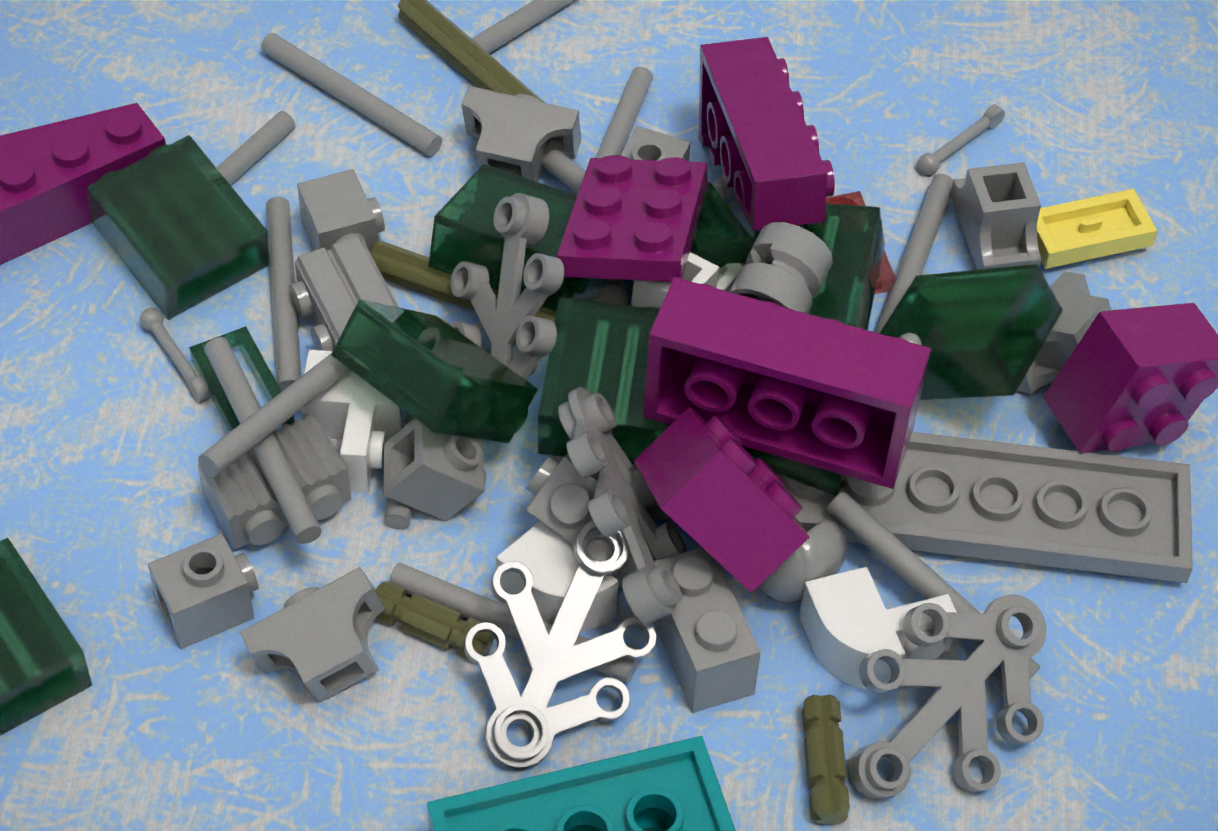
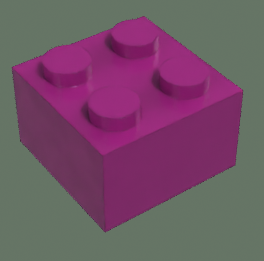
M1195 303L1100 311L1043 396V399L1079 453L1102 450L1115 452L1132 446L1155 443L1157 445L1169 444L1185 433L1189 425L1188 421L1199 405L1218 388V334Z
M689 407L634 462L659 507L752 593L810 538L795 517L803 508L784 488L786 484L778 474L760 457L754 460L741 446L743 442L717 415H714L706 422L693 408Z

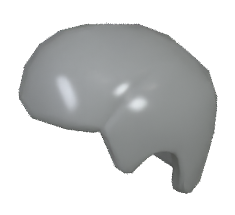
M821 521L807 532L810 538L758 588L770 599L781 603L801 601L806 581L837 574L846 559L847 544L844 533L834 521Z

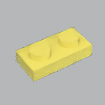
M1134 189L1043 207L1040 209L1037 221V242L1042 259L1041 262L1045 269L1153 246L1157 234L1154 223Z

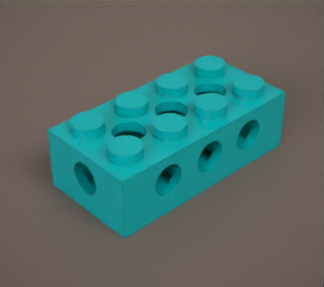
M703 736L427 802L429 831H736Z

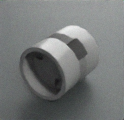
M772 222L763 226L746 258L747 265L741 268L729 292L760 301L773 302L779 306L808 314L813 305L812 296L815 297L818 294L833 264L832 253L827 245L814 233L786 222Z

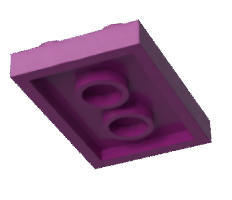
M621 155L590 158L557 254V258L562 261L564 266V277L672 282L674 277L683 279L708 185L707 162H688L678 157L665 158L660 161L632 160Z

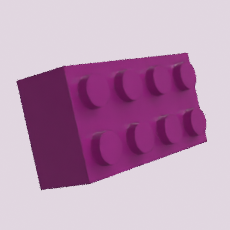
M674 277L649 334L643 417L671 425L685 410L691 407L706 422L714 415H717L743 442L742 446L894 489L914 429L931 348L908 342L899 337H890L846 325L834 319H825L785 308L773 302L760 301L720 290L708 284H699Z

